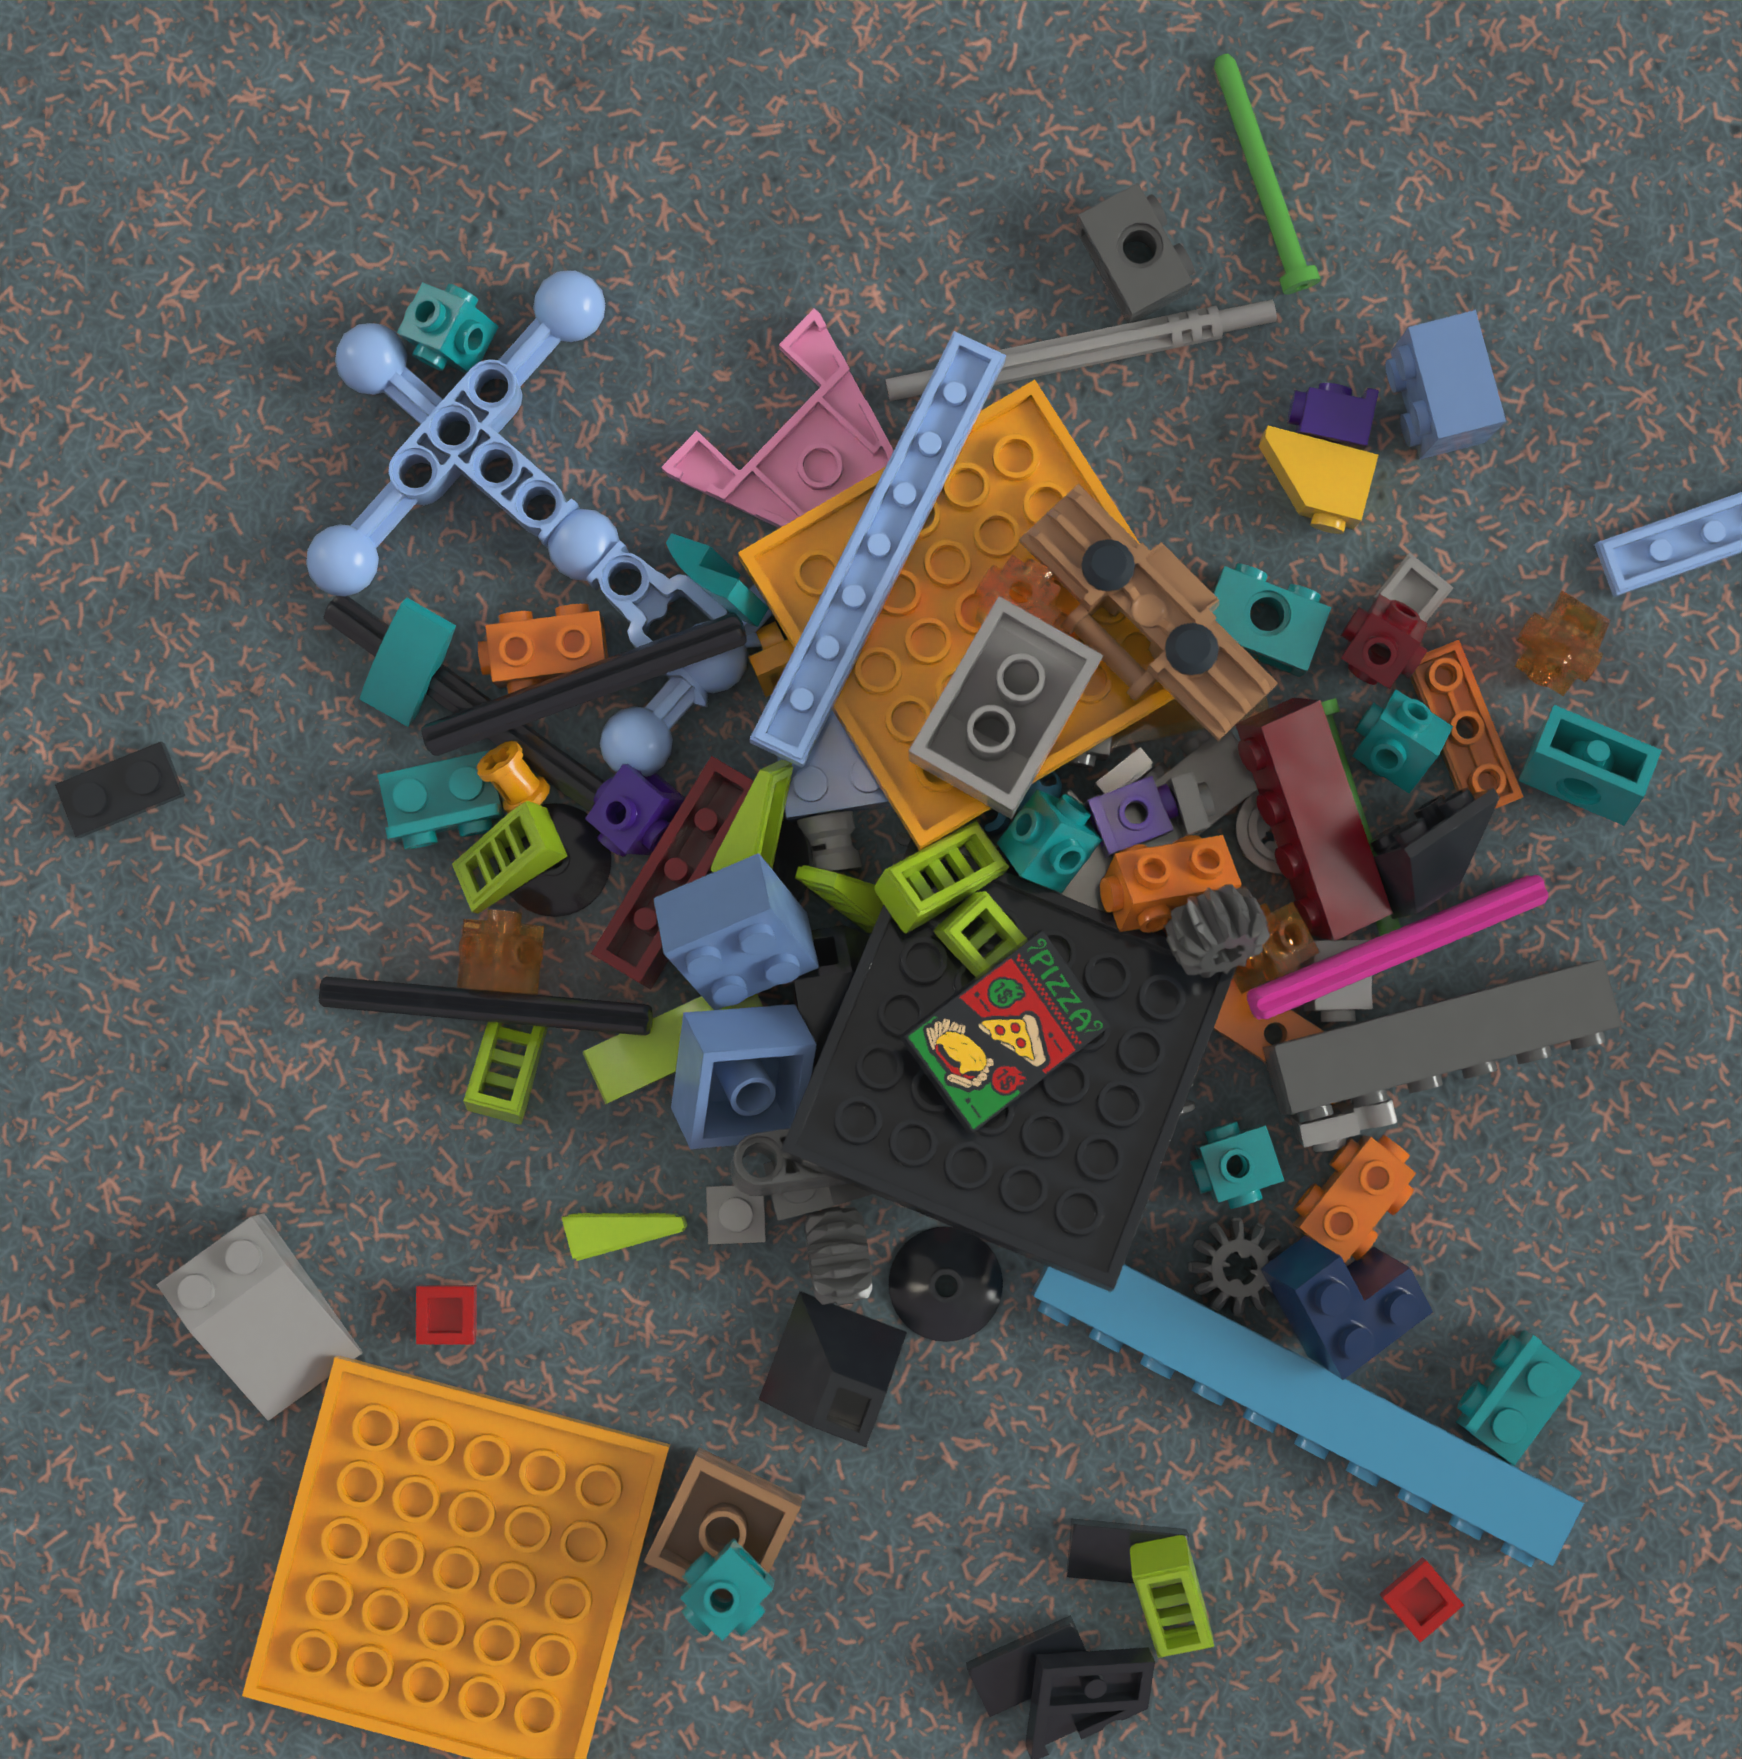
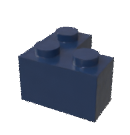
M1305 1235L1261 1268L1264 1277L1308 1358L1342 1380L1433 1313L1411 1268L1375 1247L1368 1250L1359 1260H1355L1346 1266L1340 1255Z

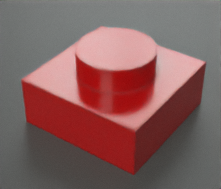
M477 1285L416 1286V1345H474L476 1343Z
M1423 1557L1379 1594L1420 1643L1464 1606L1461 1600Z

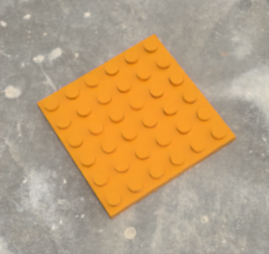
M1035 379L980 411L832 709L919 851L991 809L986 804L910 762L909 749L998 596L1065 634L1067 633L1060 627L1061 624L1080 605L1019 542V539L1079 484L1140 544ZM885 467L738 552L740 562L794 649ZM1100 608L1095 612L1092 617L1147 671L1149 665L1155 660L1148 651L1151 642L1121 612L1116 617L1109 614L1104 608ZM1074 632L1069 635L1077 641L1085 644ZM1101 660L1033 783L1175 698L1157 682L1142 697L1134 701L1126 693L1129 687Z
M341 1356L334 1357L242 1696L472 1759H586L671 1444Z

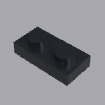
M158 742L55 784L74 835L77 838H82L185 796L166 745L163 742Z

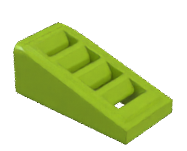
M781 759L759 770L711 866L712 872H716L758 853L770 868L773 869L793 771L791 762Z
M526 801L501 819L455 860L452 866L471 911L479 914L567 857V853L547 808ZM527 836L531 845L526 850L521 841V838ZM509 846H511L516 858L512 863L505 851ZM493 856H495L501 870L497 876H495L489 861ZM478 866L487 884L481 890L472 871Z
M975 821L885 869L875 884L874 889L904 933H908L1006 873L1009 866L978 822ZM965 846L981 869L974 872L959 851V848ZM945 858L960 881L955 882L940 860ZM922 871L926 872L939 892L934 894L920 874Z
M798 866L796 879L866 933H872L883 907L882 901L875 892L874 884L815 867Z
M986 891L971 894L933 930L945 946L975 977L1027 939ZM980 916L985 923L967 939L962 934V931ZM996 933L1002 941L983 958L977 950Z
M487 1022L463 1102L466 1109L470 1112L521 1125L530 1098L548 1027L533 1026L532 1032L529 1034L502 1027V1023ZM497 1040L527 1047L525 1055L496 1049ZM494 1062L520 1069L518 1078L490 1072L491 1063ZM489 1085L513 1092L511 1101L484 1094L485 1086Z
M572 1213L562 1216L572 1259H576V1261L685 1231L688 1226L685 1215H679L678 1213Z
M1177 1535L1132 1545L1130 1547L1132 1577L1157 1657L1160 1658L1214 1647L1213 1635L1186 1537L1184 1535ZM1195 1622L1194 1625L1164 1630L1163 1628L1164 1626Z

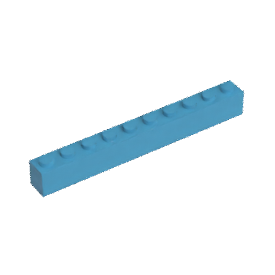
M1126 1264L1123 1265L1115 1289L1111 1292L1046 1265L1031 1291L1035 1298L1041 1300L1037 1310L1066 1326H1068L1072 1317L1093 1327L1088 1336L1089 1338L1118 1353L1123 1344L1136 1349L1144 1354L1140 1364L1168 1379H1171L1175 1370L1195 1380L1191 1390L1196 1394L1220 1406L1223 1405L1226 1397L1247 1407L1242 1416L1243 1418L1269 1432L1274 1433L1278 1424L1298 1434L1294 1444L1324 1460L1329 1451L1338 1454L1350 1461L1345 1469L1347 1472L1376 1487L1381 1477L1401 1487L1397 1498L1425 1513H1429L1433 1504L1453 1514L1448 1523L1449 1525L1477 1540L1481 1539L1484 1531L1504 1541L1500 1549L1501 1552L1529 1567L1533 1566L1536 1558L1551 1566L1554 1565L1584 1505L1583 1502L1350 1380L1346 1378L1342 1380L1321 1365Z

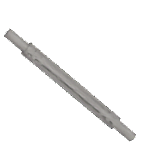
M1271 299L1218 310V307L1214 305L997 350L1006 355V360L993 386L1219 340L1223 338L1224 332L1276 322L1275 304ZM935 369L885 379L889 402L922 395Z

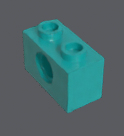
M1237 563L1234 569L1224 566L1212 590V593L1220 602L1217 609L1213 612L1217 617L1216 621L1256 661L1297 677L1303 676L1308 671L1332 607L1319 603L1321 595L1309 588L1289 584L1286 590L1266 582L1268 574L1255 567ZM1264 603L1272 606L1279 617L1278 627L1272 631L1258 629L1250 618V610L1253 605Z
M1553 705L1534 739L1518 781L1625 826L1645 796L1662 750L1557 705Z

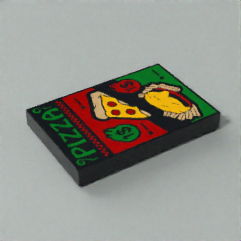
M1039 930L899 1037L966 1132L974 1133L1109 1028L1110 1025L1045 932Z

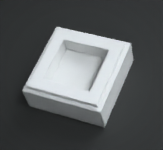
M1140 747L1095 782L1093 789L1098 796L1139 781L1151 771L1153 762Z

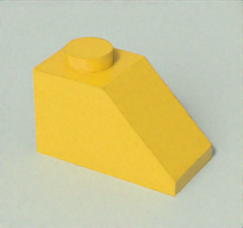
M1268 425L1261 436L1259 448L1298 514L1312 518L1310 526L1320 531L1343 534L1345 527L1354 529L1362 521L1379 455Z

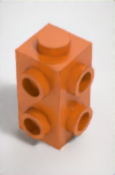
M589 604L559 606L555 608L556 616L533 619L532 611H516L501 614L498 616V624L485 625L487 640L478 642V656L482 675H491L492 682L498 688L507 687L509 694L609 658L604 618L600 611L590 612Z
M1189 835L1174 841L1172 844L1149 848L1144 844H1136L1115 853L1104 878L1100 881V896L1105 910L1113 913L1119 932L1141 929L1143 932H1155L1165 928L1164 926L1172 918L1171 912L1176 907L1186 905L1189 896L1197 897L1204 894L1207 888H1211L1214 891L1226 884H1232L1235 888H1240L1242 883L1223 835L1207 838Z
M1382 1135L1378 1141L1370 1136H1362L1358 1143L1349 1138L1347 1144L1339 1148L1331 1159L1329 1165L1335 1169V1172L1321 1188L1316 1183H1313L1294 1206L1293 1210L1300 1216L1292 1225L1304 1235L1340 1255L1344 1263L1351 1256L1355 1260H1359L1378 1237V1233L1373 1230L1374 1226L1386 1211L1391 1215H1395L1405 1205L1414 1191L1409 1182L1417 1173L1405 1164L1410 1155L1385 1135Z

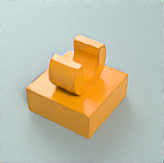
M776 621L756 631L763 651L748 657L765 697L772 695L794 651V647L789 639L784 641Z

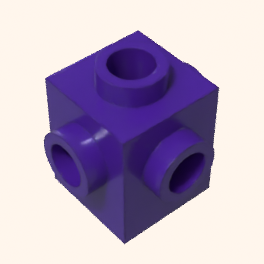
M623 764L614 777L609 778L599 787L594 796L595 805L585 819L600 831L597 837L598 840L613 853L625 857L627 854L651 855L685 800V797L657 773L645 777L641 771L628 764Z

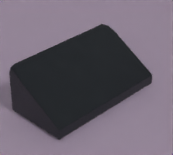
M1071 1518L1066 1576L1069 1578L1134 1584L1130 1559V1547L1132 1545L1177 1535H1184L1189 1543V1533L1186 1529Z
M1070 1615L966 1662V1666L989 1717L1031 1699L1037 1654L1083 1652L1087 1650Z

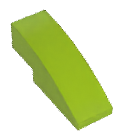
M755 994L739 1004L726 1006L719 1010L763 1007L758 994ZM702 996L653 1018L651 1031L646 1036L618 1034L582 1052L605 1104L676 1073L683 1013L713 1010Z

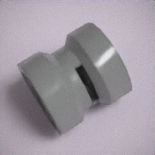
M852 811L827 813L796 821L797 826L803 831L810 842L813 853V867L836 873L862 868L860 851L853 846L851 834L855 829Z

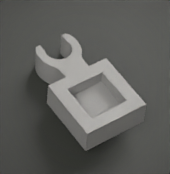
M1392 1099L1355 1108L1354 1104L1348 1105L1346 1102L1331 1105L1334 1114L1306 1122H1299L1298 1114L1290 1115L1295 1138L1304 1148L1312 1146L1315 1152L1341 1148L1347 1144V1137L1361 1134L1360 1130L1397 1123Z

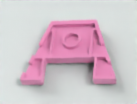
M815 308L779 344V350L820 388L741 470H738L696 430L661 467L668 477L775 527L781 528L887 465L894 450L869 403L865 400L855 382L841 351L838 350L827 330V325L821 314Z

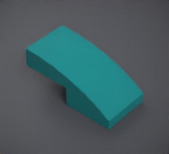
M671 533L666 544L679 567L729 613H736L742 621L758 627L769 607L739 580L741 574L711 546Z
M406 597L400 604L384 636L359 699L409 727L420 712L432 676L443 664L456 625Z

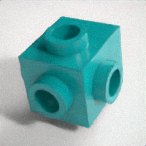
M422 282L413 302L406 309L404 319L397 333L415 346L412 356L422 363L440 371H443L445 365L467 373L473 366L482 361L499 326L475 307L479 299L470 292L448 283L444 291Z
M1395 689L1382 707L1373 702L1360 719L1354 731L1362 735V738L1352 757L1363 763L1375 775L1386 778L1410 794L1439 756L1453 726L1432 713L1424 703L1416 699H1410Z
M1037 789L1023 809L1015 816L1013 822L997 844L1020 877L1062 893L1084 863L1090 858L1102 841V838L1088 821L1091 813L1082 803L1066 794H1063L1059 799Z
M1237 1121L1227 1123L1205 1131L1207 1142L1194 1146L1198 1159L1190 1161V1167L1200 1194L1210 1192L1212 1200L1218 1203L1227 1200L1230 1209L1263 1199L1260 1189L1285 1181L1266 1125L1259 1124L1240 1130ZM1233 1155H1237L1240 1158L1241 1167L1236 1174L1230 1175L1226 1168L1227 1161Z
M733 1538L714 1558L708 1551H705L681 1576L688 1583L680 1596V1599L687 1605L682 1610V1614L704 1636L713 1631L723 1641L733 1630L742 1636L765 1613L766 1610L759 1603L773 1590L775 1579ZM725 1588L733 1596L724 1599L719 1597L714 1590Z

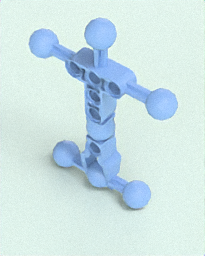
M569 270L556 272L545 279L534 298L533 310L535 320L499 360L488 359L478 362L444 399L406 367L408 356L404 342L392 329L382 324L365 323L359 324L344 333L337 346L335 357L338 375L344 383L359 393L372 395L385 393L421 425L392 457L388 471L391 481L351 526L343 524L331 526L313 538L308 548L306 565L310 578L318 588L330 595L345 597L359 593L370 585L377 573L379 557L376 548L414 505L424 506L434 503L444 495L462 474L526 531L538 536L541 543L548 549L551 562L560 573L571 579L587 581L595 591L599 587L601 588L610 604L630 624L627 632L634 648L653 642L646 636L651 623L664 618L668 611V604L679 597L686 598L710 620L730 614L689 576L677 574L669 579L652 568L640 557L629 553L626 545L619 540L617 529L608 517L596 510L580 509L578 503L572 498L567 502L556 483L498 434L521 406V385L561 341L575 342L583 340L594 333L604 318L606 303L603 292L594 279L582 272ZM492 379L506 381L508 383V391L500 401L489 403L480 399L481 388L486 382ZM465 421L470 424V433L464 442L458 445H447L443 442V431L451 422ZM507 458L512 461V473L505 481L493 483L485 479V468L492 460ZM417 463L429 464L432 467V475L427 484L419 488L406 486L405 474L411 466ZM549 495L556 501L555 510L552 515L540 521L529 518L527 516L529 502L536 496ZM634 569L642 576L641 585L638 590L627 596L618 595L613 592L611 584L615 574L620 570ZM753 583V585H752V587L750 588V590H751L762 602H764V603L766 604V602L764 601V599H763V597L761 596L760 592L758 591V589L756 588L755 584ZM767 610L758 627L742 621L747 637V642L743 646L664 674L669 680L645 707H628L619 710L611 716L601 731L600 739L602 756L613 771L618 772L623 764H628L641 771L645 777L653 775L664 767L671 755L673 739L670 729L693 704L707 708V692L717 693L725 691L740 681L747 669V648L761 646L756 631L773 614L771 610Z

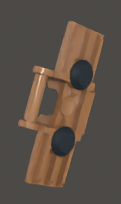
M1079 484L1019 539V542L1080 603L1063 621L1060 627L1068 635L1074 632L1088 647L1102 654L1103 658L1101 660L1129 687L1126 693L1134 701H1137L1153 685L1159 682L1219 741L1277 686L1278 682L1216 621L1217 617L1213 612L1220 604L1219 599L1162 542L1151 550L1142 542L1138 544ZM1100 608H1104L1114 617L1121 612L1151 642L1148 651L1155 659L1149 665L1147 671L1092 617L1095 612Z

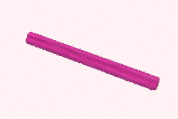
M1527 875L1253 988L1247 993V1001L1251 1013L1256 1019H1269L1545 904L1549 894L1545 888L1544 880L1539 875Z

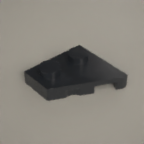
M1149 1647L1037 1654L1026 1735V1748L1030 1758L1041 1759L1049 1755L1046 1748L1047 1744L1075 1731H1078L1082 1740L1103 1730L1107 1724L1113 1721L1125 1720L1147 1710L1155 1660Z

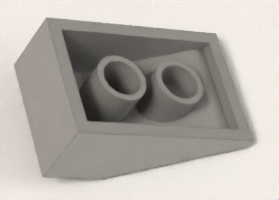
M998 596L910 747L909 761L1012 819L1103 655Z
M264 1213L251 1216L157 1284L189 1332L268 1421L329 1378L334 1357L341 1356L355 1359L363 1353Z

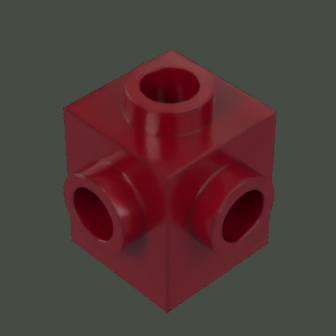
M1379 593L1368 611L1358 607L1341 633V637L1348 640L1341 659L1349 663L1348 669L1360 680L1371 685H1376L1379 682L1390 689L1400 673L1410 678L1424 658L1428 649L1420 644L1428 623L1421 620L1420 616L1406 604L1397 600H1389ZM1377 643H1383L1387 645L1390 651L1386 650Z

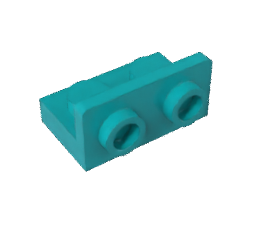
M489 750L379 774L378 780L388 827L385 828L387 840L394 843L402 841L404 850L416 849L438 843L436 833L458 829L460 837L487 833L493 827L492 821L503 819L505 814L499 792L491 782L482 781L477 774L478 770L476 767Z
M1525 1330L1520 1333L1518 1338L1510 1334L1503 1340L1491 1359V1362L1496 1365L1495 1369L1484 1384L1475 1381L1465 1391L1457 1405V1409L1462 1414L1456 1420V1423L1513 1466L1516 1465L1583 1374L1544 1345L1542 1340Z

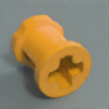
M517 741L504 742L490 750L476 767L478 770L477 774L482 781L491 782L504 799L503 808L507 814L526 801L540 805L550 792V785L544 777L535 776L522 759V748Z

